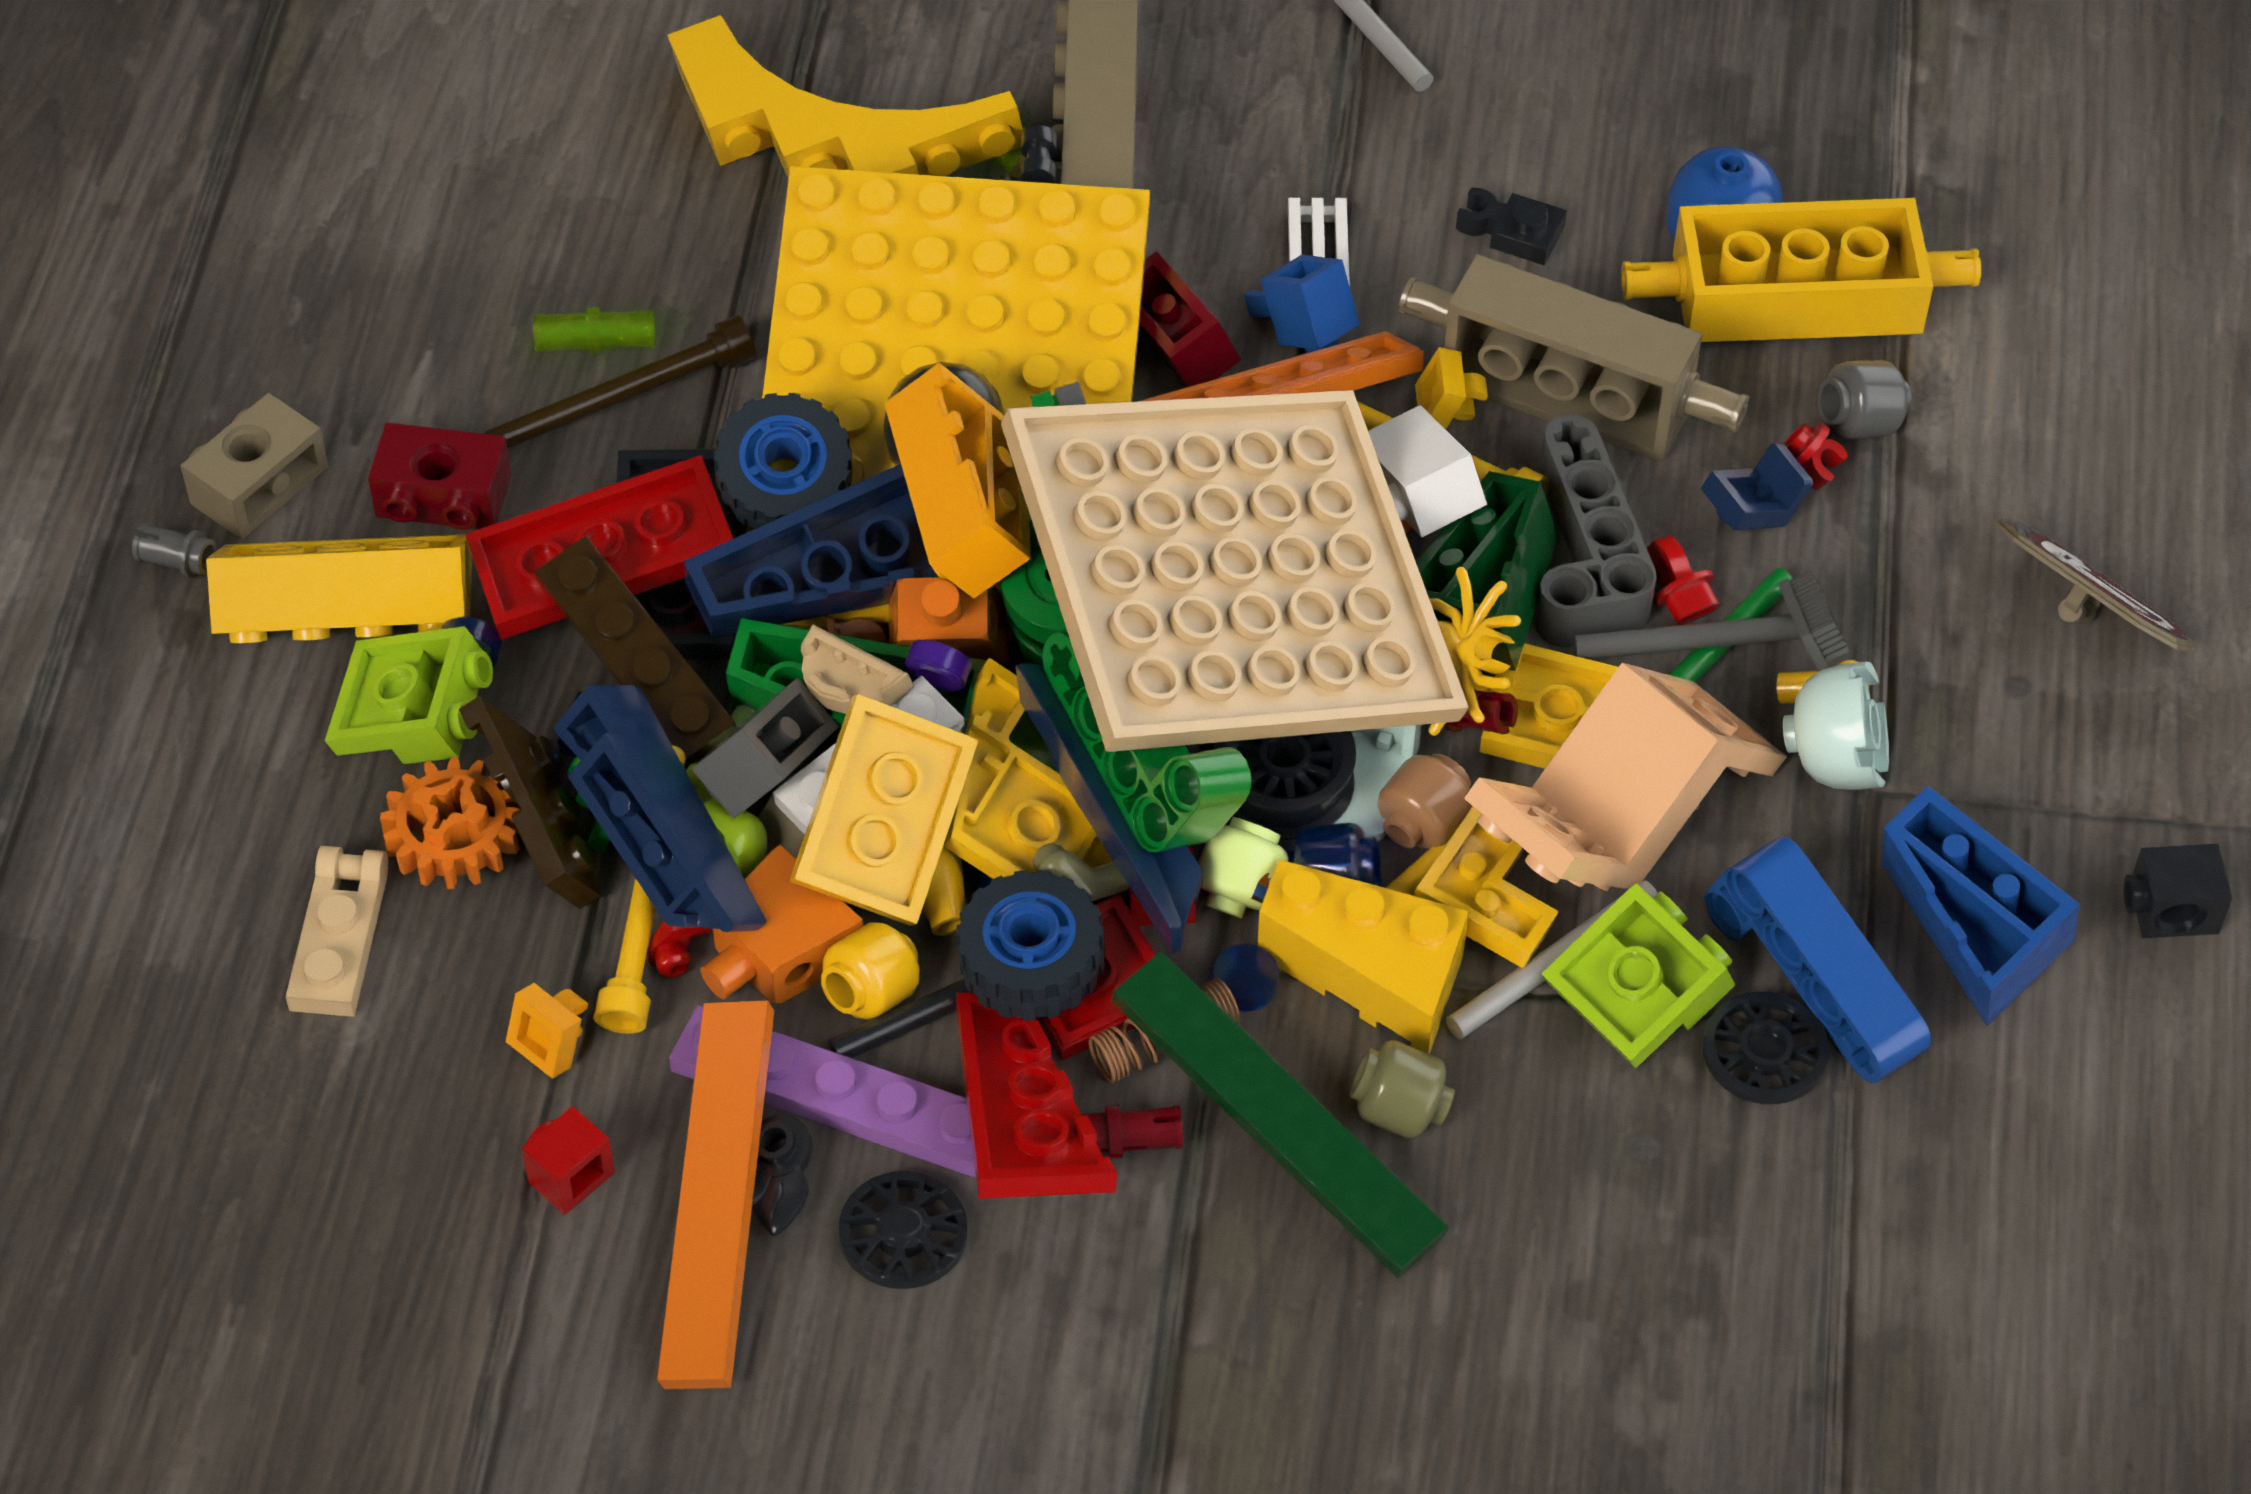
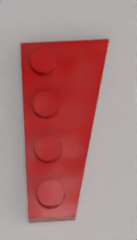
M956 993V1018L978 1199L1116 1193L1117 1171L1109 1156L1103 1157L1096 1144L1097 1133L1088 1115H1081L1073 1099V1087L1065 1071H1059L1051 1057V1044L1038 1019L1036 1018V1021H1023L1021 1017H1003L998 1014V1011L992 1008L986 1009L978 1003V997L974 993Z

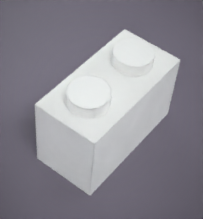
M1421 405L1368 431L1400 520L1404 519L1421 537L1487 505L1471 454Z

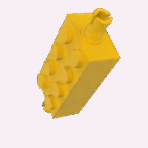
M1915 198L1680 206L1673 248L1674 261L1632 263L1630 261H1623L1621 288L1624 300H1630L1631 298L1675 297L1677 302H1681L1684 327L1702 333L1701 342L1923 334L1933 287L1979 286L1981 259L1978 257L1979 250L1977 248L1959 251L1927 252Z

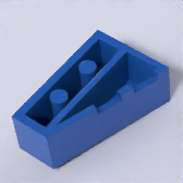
M1929 786L1884 827L1883 867L1986 1026H1988L2075 940L2080 904Z

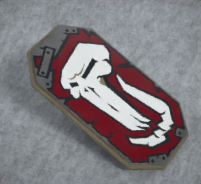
M2005 518L1995 520L1994 524L2011 541L2075 584L2067 598L2063 599L2058 606V614L2062 620L2077 624H2088L2094 620L2099 606L2104 604L2140 630L2176 650L2194 652L2196 649L2193 646L2195 642L2177 625L2055 541L2022 522Z

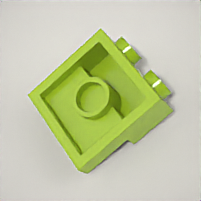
M465 626L356 640L325 742L337 756L392 749L403 764L445 760L451 757L459 758L464 739H472L477 733V729L474 731L468 729L459 708L474 700L479 689L490 686L493 679V666L489 655L483 651Z
M1637 883L1628 889L1541 973L1545 981L1635 1069L1681 1025L1689 1031L1735 986L1727 970L1733 961L1721 946L1707 934H1704L1697 941L1682 926L1688 920L1686 915L1667 895L1660 891L1652 898Z

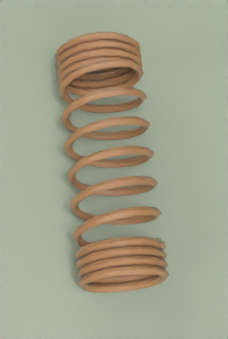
M1219 978L1209 980V982L1200 984L1199 988L1238 1024L1240 1020L1238 1006L1228 986ZM1130 1019L1125 1020L1122 1030L1112 1026L1109 1029L1100 1031L1099 1034L1096 1033L1095 1036H1091L1089 1040V1049L1094 1063L1103 1078L1111 1084L1124 1079V1077H1129L1131 1068L1128 1056L1137 1070L1141 1071L1143 1067L1139 1053L1127 1035L1128 1024L1134 1025L1139 1030L1140 1038L1148 1057L1152 1062L1158 1063V1053L1152 1040ZM1112 1031L1117 1032L1123 1038L1126 1051L1119 1038Z

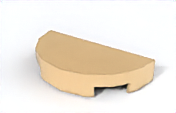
M815 625L811 626L801 644L800 651L803 655L802 673L804 681L810 693L827 709L846 714L851 698L856 694L891 705L896 703L914 687L908 673Z

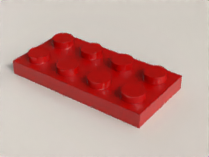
M702 455L465 534L501 640L566 618L539 584L534 572L584 536L590 540L633 595L685 578V560L733 539Z

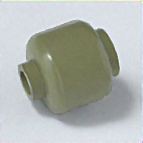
M1390 1040L1385 1042L1378 1051L1372 1048L1367 1049L1355 1073L1349 1097L1358 1100V1114L1366 1122L1405 1138L1413 1139L1423 1133L1429 1123L1437 1126L1442 1125L1451 1107L1455 1089L1445 1085L1446 1066L1441 1059L1401 1042Z

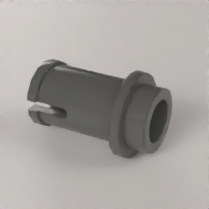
M147 522L142 523L137 528L138 533L148 535V539L134 535L132 555L136 561L178 569L181 575L189 579L196 578L198 575H207L206 558L217 551L215 541L209 539L205 532L202 530H192L187 534L157 527Z

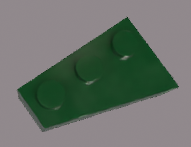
M1489 471L1480 482L1487 505L1447 524L1416 564L1428 597L1440 599L1457 608L1461 612L1462 617L1461 589L1456 576V569L1458 567H1464L1468 573L1472 586L1474 614L1488 591L1497 582H1506L1507 589L1498 597L1485 619L1502 615H1518L1521 618L1519 626L1492 629L1510 636L1514 644L1505 642L1497 644L1492 651L1491 659L1510 665V668L1507 670L1516 671L1539 599L1540 583L1543 575L1548 571L1558 535L1540 481ZM1433 610L1437 621L1452 623L1451 618Z

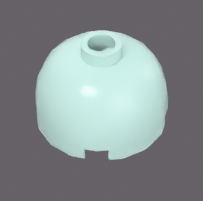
M1870 662L1841 664L1822 669L1807 679L1795 698L1794 714L1784 715L1783 737L1787 752H1798L1805 771L1818 783L1835 789L1863 790L1882 788L1886 783L1875 771V768L1879 772H1888L1889 739L1884 702L1875 703L1873 699H1870L1868 685L1880 684L1877 673Z

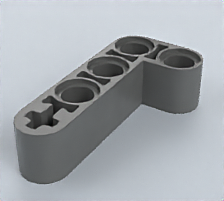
M1563 414L1555 417L1547 424L1544 431L1540 474L1549 478L1547 496L1574 563L1554 567L1543 575L1540 583L1536 629L1541 638L1548 643L1559 647H1572L1574 635L1643 629L1648 624L1651 616L1656 585V571L1599 430L1592 421L1584 416Z

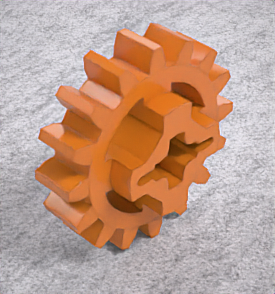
M451 757L447 769L438 771L437 767L431 761L424 763L426 776L420 779L408 773L402 776L404 793L388 791L386 799L389 811L380 813L386 851L389 857H397L399 871L403 875L411 873L418 868L421 885L428 886L436 875L444 876L447 889H454L458 876L467 875L474 885L481 883L480 869L487 866L493 871L501 872L504 869L501 852L517 854L519 850L517 840L519 832L512 820V814L520 809V806L511 799L500 782L493 780L491 775L486 777L484 761L477 760L471 765L469 770L461 769L458 757ZM487 806L493 811L495 817L489 816ZM411 828L417 830L418 839L422 840V843L410 832Z

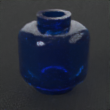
M1357 823L1305 827L1296 838L1294 850L1286 851L1288 862L1376 886H1381L1382 859L1378 841L1375 836L1367 837L1363 828Z

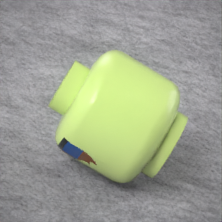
M1233 817L1229 826L1224 825L1214 838L1205 842L1198 860V864L1202 869L1203 883L1201 889L1210 893L1205 905L1241 919L1246 907L1260 910L1278 860L1288 861L1286 851L1278 845L1281 835L1262 826Z

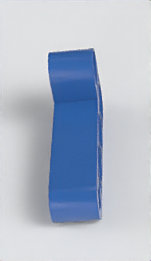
M1783 836L1774 839L1728 868L1706 891L1704 896L1705 906L1714 925L1727 938L1734 941L1742 939L1753 931L1757 934L1807 1006L1821 1021L1827 1034L1847 1062L1864 1080L1871 1083L1879 1082L1929 1049L1931 1035L1921 1014L1808 857L1791 839Z

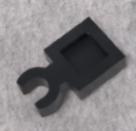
M1473 187L1468 192L1467 208L1477 212L1459 208L1456 229L1470 236L1490 234V248L1545 266L1565 227L1567 210L1512 193L1507 204L1498 202L1496 197L1488 190Z

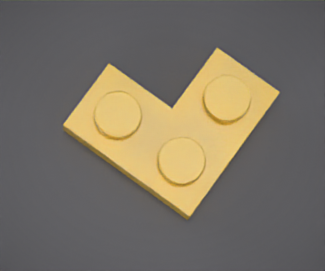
M1472 807L1417 886L1413 896L1468 910L1466 936L1524 969L1552 927L1559 911L1505 881V878L1522 855L1524 848L1513 839L1510 843H1505L1487 832L1477 822L1482 813L1475 807Z

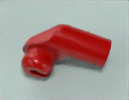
M662 920L650 938L647 951L648 962L651 966H655L663 977L675 978L680 976L688 969L687 964L690 962L691 956L686 948L694 936L712 933L713 929L668 926Z

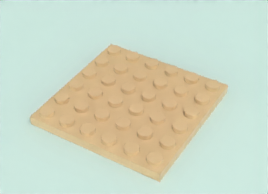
M1353 390L1008 408L1001 421V426L1106 752L1457 722L1461 720L1468 710L1466 698Z

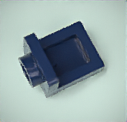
M1774 443L1768 447L1755 468L1712 470L1700 489L1715 506L1719 518L1729 525L1733 531L1777 528L1787 525L1813 486V480L1783 443Z

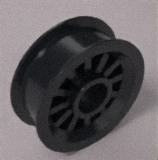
M1351 731L1217 742L1214 745V749L1232 747L1240 751L1246 759L1251 773L1250 793L1246 801L1230 818L1231 820L1233 817L1240 818L1281 835L1280 840H1294L1315 835L1329 828L1341 818L1350 805L1354 792L1355 780L1353 771L1356 763V745Z

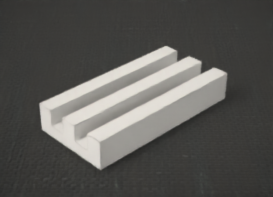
M1288 198L1289 262L1302 255L1301 222H1312L1313 256L1325 257L1324 222H1334L1335 259L1343 260L1349 282L1347 198H1335V206H1324L1323 198H1312L1311 206H1300V198Z

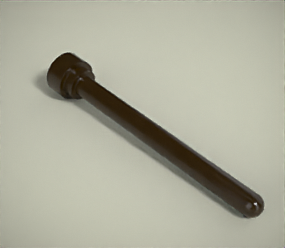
M735 315L716 323L714 326L715 331L707 333V340L489 429L484 434L505 436L507 448L713 363H717L719 367L730 364L732 368L755 360L757 357L752 337L743 319L739 315Z

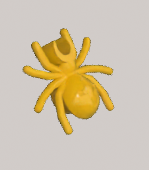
M1458 567L1456 569V576L1461 589L1463 617L1457 608L1436 598H1429L1433 610L1452 619V623L1448 621L1437 622L1469 707L1468 711L1476 723H1482L1485 717L1479 708L1473 681L1478 686L1490 689L1504 690L1510 687V681L1507 678L1487 676L1481 672L1483 670L1498 675L1510 668V665L1491 659L1492 651L1497 644L1501 642L1514 644V641L1510 636L1492 629L1519 626L1521 618L1518 615H1502L1485 619L1498 597L1507 589L1505 581L1497 582L1488 591L1474 614L1472 586L1468 573L1464 567ZM1446 723L1431 724L1428 729L1429 733L1432 736L1438 735Z

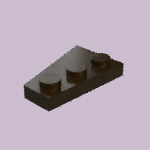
M481 696L459 708L468 729L473 731L477 729L484 734L493 750L492 754L483 759L492 779L500 782L511 799L520 806V809L512 814V820L544 885L579 909L599 898L601 895L593 874V870L597 868V861L589 845L580 836L575 821L580 817L579 808L574 798L563 786L559 770L563 768V762L556 747L545 736H540L539 738L534 736Z

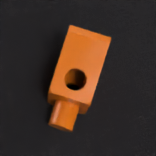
M940 577L898 579L889 601V644L911 647L914 641L930 640L953 647L970 658L981 660L991 658L998 664H1009V626L1003 594L993 585L973 599L957 585L947 580H942Z
M781 845L774 848L745 878L749 889L767 920L766 924L757 931L724 932L721 929H713L715 948L719 954L702 966L700 972L709 989L721 999H726L749 981L772 1003H783L820 983L823 972V958L827 949L863 926V919L843 901L789 882L796 858Z

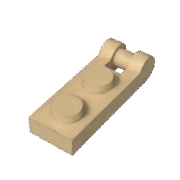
M320 846L316 858L315 880L286 993L289 1011L355 1017L387 881V851L366 849L363 855L343 854L342 847ZM341 879L360 881L358 892L339 890Z

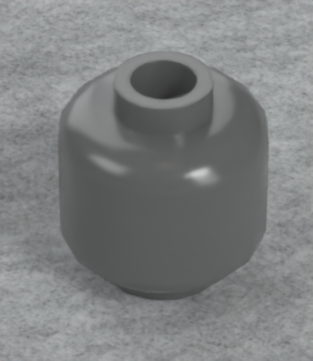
M1883 359L1846 361L1835 365L1826 376V379L1820 384L1817 394V406L1821 419L1837 436L1847 440L1879 438L1894 434L1902 425L1912 401L1910 387L1904 380L1902 373L1893 363Z

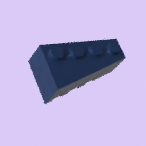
M901 464L684 561L685 583L712 637L737 633L741 618L780 625L889 604L898 579L939 577L929 564Z

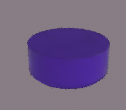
M917 640L911 644L904 668L914 680L923 676L935 689L953 692L965 687L972 668V662L965 654L953 647L930 640Z

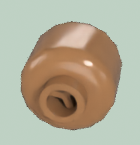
M1432 754L1431 756L1414 755L1404 761L1381 789L1378 796L1377 805L1380 814L1385 819L1383 828L1386 834L1395 843L1405 848L1416 846L1422 849H1430L1447 843L1473 807L1464 799L1470 791L1471 781L1469 775L1456 761L1442 754Z

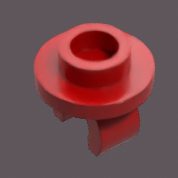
M1823 422L1817 423L1812 428L1806 423L1800 425L1784 442V445L1812 478V488L1817 490L1831 482L1835 477L1823 466L1821 460L1833 469L1848 457L1846 450L1841 444L1834 440L1826 439L1830 428Z

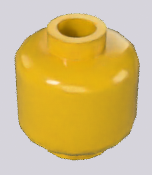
M870 922L827 949L823 958V972L821 974V985L824 994L829 1002L840 1012L850 1014L859 1019H874L915 992L919 984L920 973L917 949L908 936L888 924Z

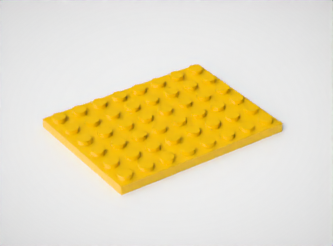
M790 166L762 398H765L766 394L777 393V395L795 393L800 394L801 398L807 400L813 398L819 401L828 412L832 410L839 418V425L842 429H846L849 436L850 449H852L851 486L896 466L890 459L883 431L886 411L884 403L888 400L899 380L921 366L937 362L958 363L982 373L997 390L1005 414L1008 408L1032 407L1030 396L1050 391L1053 396L1055 395L1054 389L1075 382H1079L1086 404L1132 402L1150 209V190ZM778 459L772 462L769 467L775 471L787 472L797 467L798 464L790 459ZM747 525L746 533L754 530V528ZM999 581L994 585L1002 593L1001 583ZM889 604L828 615L833 617L834 623L843 622L850 618L862 617L872 620L883 631L889 632ZM824 616L786 623V625H815L822 627ZM1009 630V640H1012Z

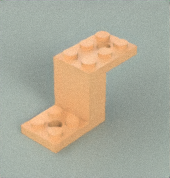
M1621 663L1532 788L1479 777L1464 799L1482 813L1477 822L1487 832L1505 843H1510L1512 839L1529 853L1525 859L1527 865L1548 881L1558 883L1560 879H1564L1579 887L1590 883L1604 891H1608L1610 887L1630 889L1635 883L1639 884L1644 880L1726 767L1743 777H1746L1749 772L1772 777L1787 756L1695 682Z

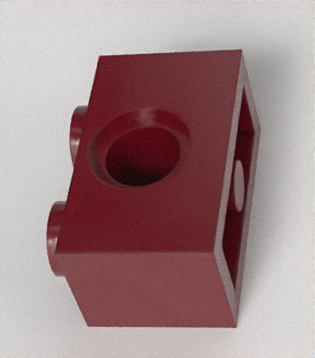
M1156 250L1148 256L1144 264L1138 332L1186 388L1219 378L1241 361L1220 322Z
M386 422L368 476L375 516L401 523L411 521L450 526L460 530L481 529L498 523L512 476L505 436Z

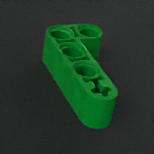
M1068 632L1054 633L1047 639L1042 656L1046 676L1141 847L1148 852H1161L1205 843L1214 838L1242 806L1250 793L1251 773L1247 761L1240 751L1232 747H1224L1190 754L1186 745L1106 752Z

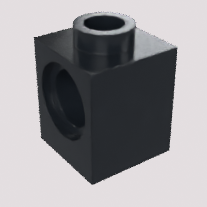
M2219 844L2141 848L2133 874L2126 875L2124 879L2125 906L2129 914L2136 913L2142 939L2220 934L2232 900V894Z

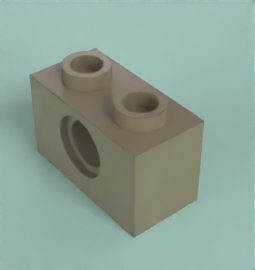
M269 392L253 406L241 411L230 425L207 444L197 447L190 454L189 458L180 465L190 504L241 540L329 467L321 428Z

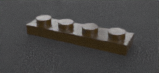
M586 536L534 572L539 584L620 685L637 686L643 691L671 745L681 748L685 753L686 760L684 766L686 769L713 750L737 728L735 721Z

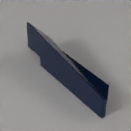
M1031 663L1017 665L1016 673L1020 703L1049 747L1053 766L1170 952L1173 954L1181 950L1185 925L1193 901H1197L1203 883L1201 867L1187 846L1161 852H1148L1141 847L1051 686L1043 665Z
M588 685L553 727L557 735L581 760L568 775V778L666 925L721 929L724 932L757 931L762 928L767 922L763 912L643 691L634 685Z

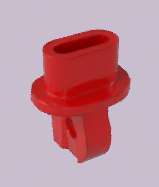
M1667 535L1656 539L1646 547L1656 571V579L1662 587L1654 596L1653 601L1657 606L1666 605L1677 625H1683L1704 617L1720 607V602L1710 586L1714 580L1712 571L1706 569L1693 573L1682 546L1673 536Z

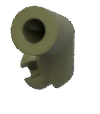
M1048 843L1041 846L1034 855L1033 867L1038 873L1039 870L1049 871L1054 876L1060 878L1065 876L1073 880L1075 886L1080 889L1084 888L1091 895L1092 901L1119 894L1129 889L1128 883L1114 861L1091 868L1071 851L1065 850L1057 843Z

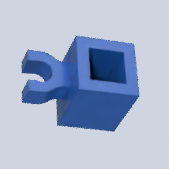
M1300 255L1262 278L1260 281L1263 291L1250 290L1244 294L1249 316H1271L1279 345L1305 348V351L1308 353L1338 345L1339 337L1360 325L1342 259Z

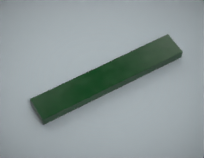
M1162 951L1157 953L1113 991L1111 1002L1398 1279L1446 1235L1449 1226Z

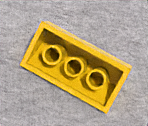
M465 534L227 544L206 558L212 634L229 633L230 643L262 642L268 640L267 631L292 630L293 640L331 637L330 628L355 627L356 637L389 636L393 634V625L418 624V632L455 628L457 622H465L471 614L472 554Z

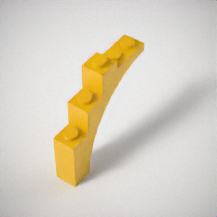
M721 15L668 34L679 73L720 166L749 157L754 153L774 146L788 179L790 166L948 176L955 171L992 157L1001 156L1008 151L1021 147L1023 129L1018 107L1010 91L966 104L923 110L872 109L833 102L795 88L764 69L738 44Z

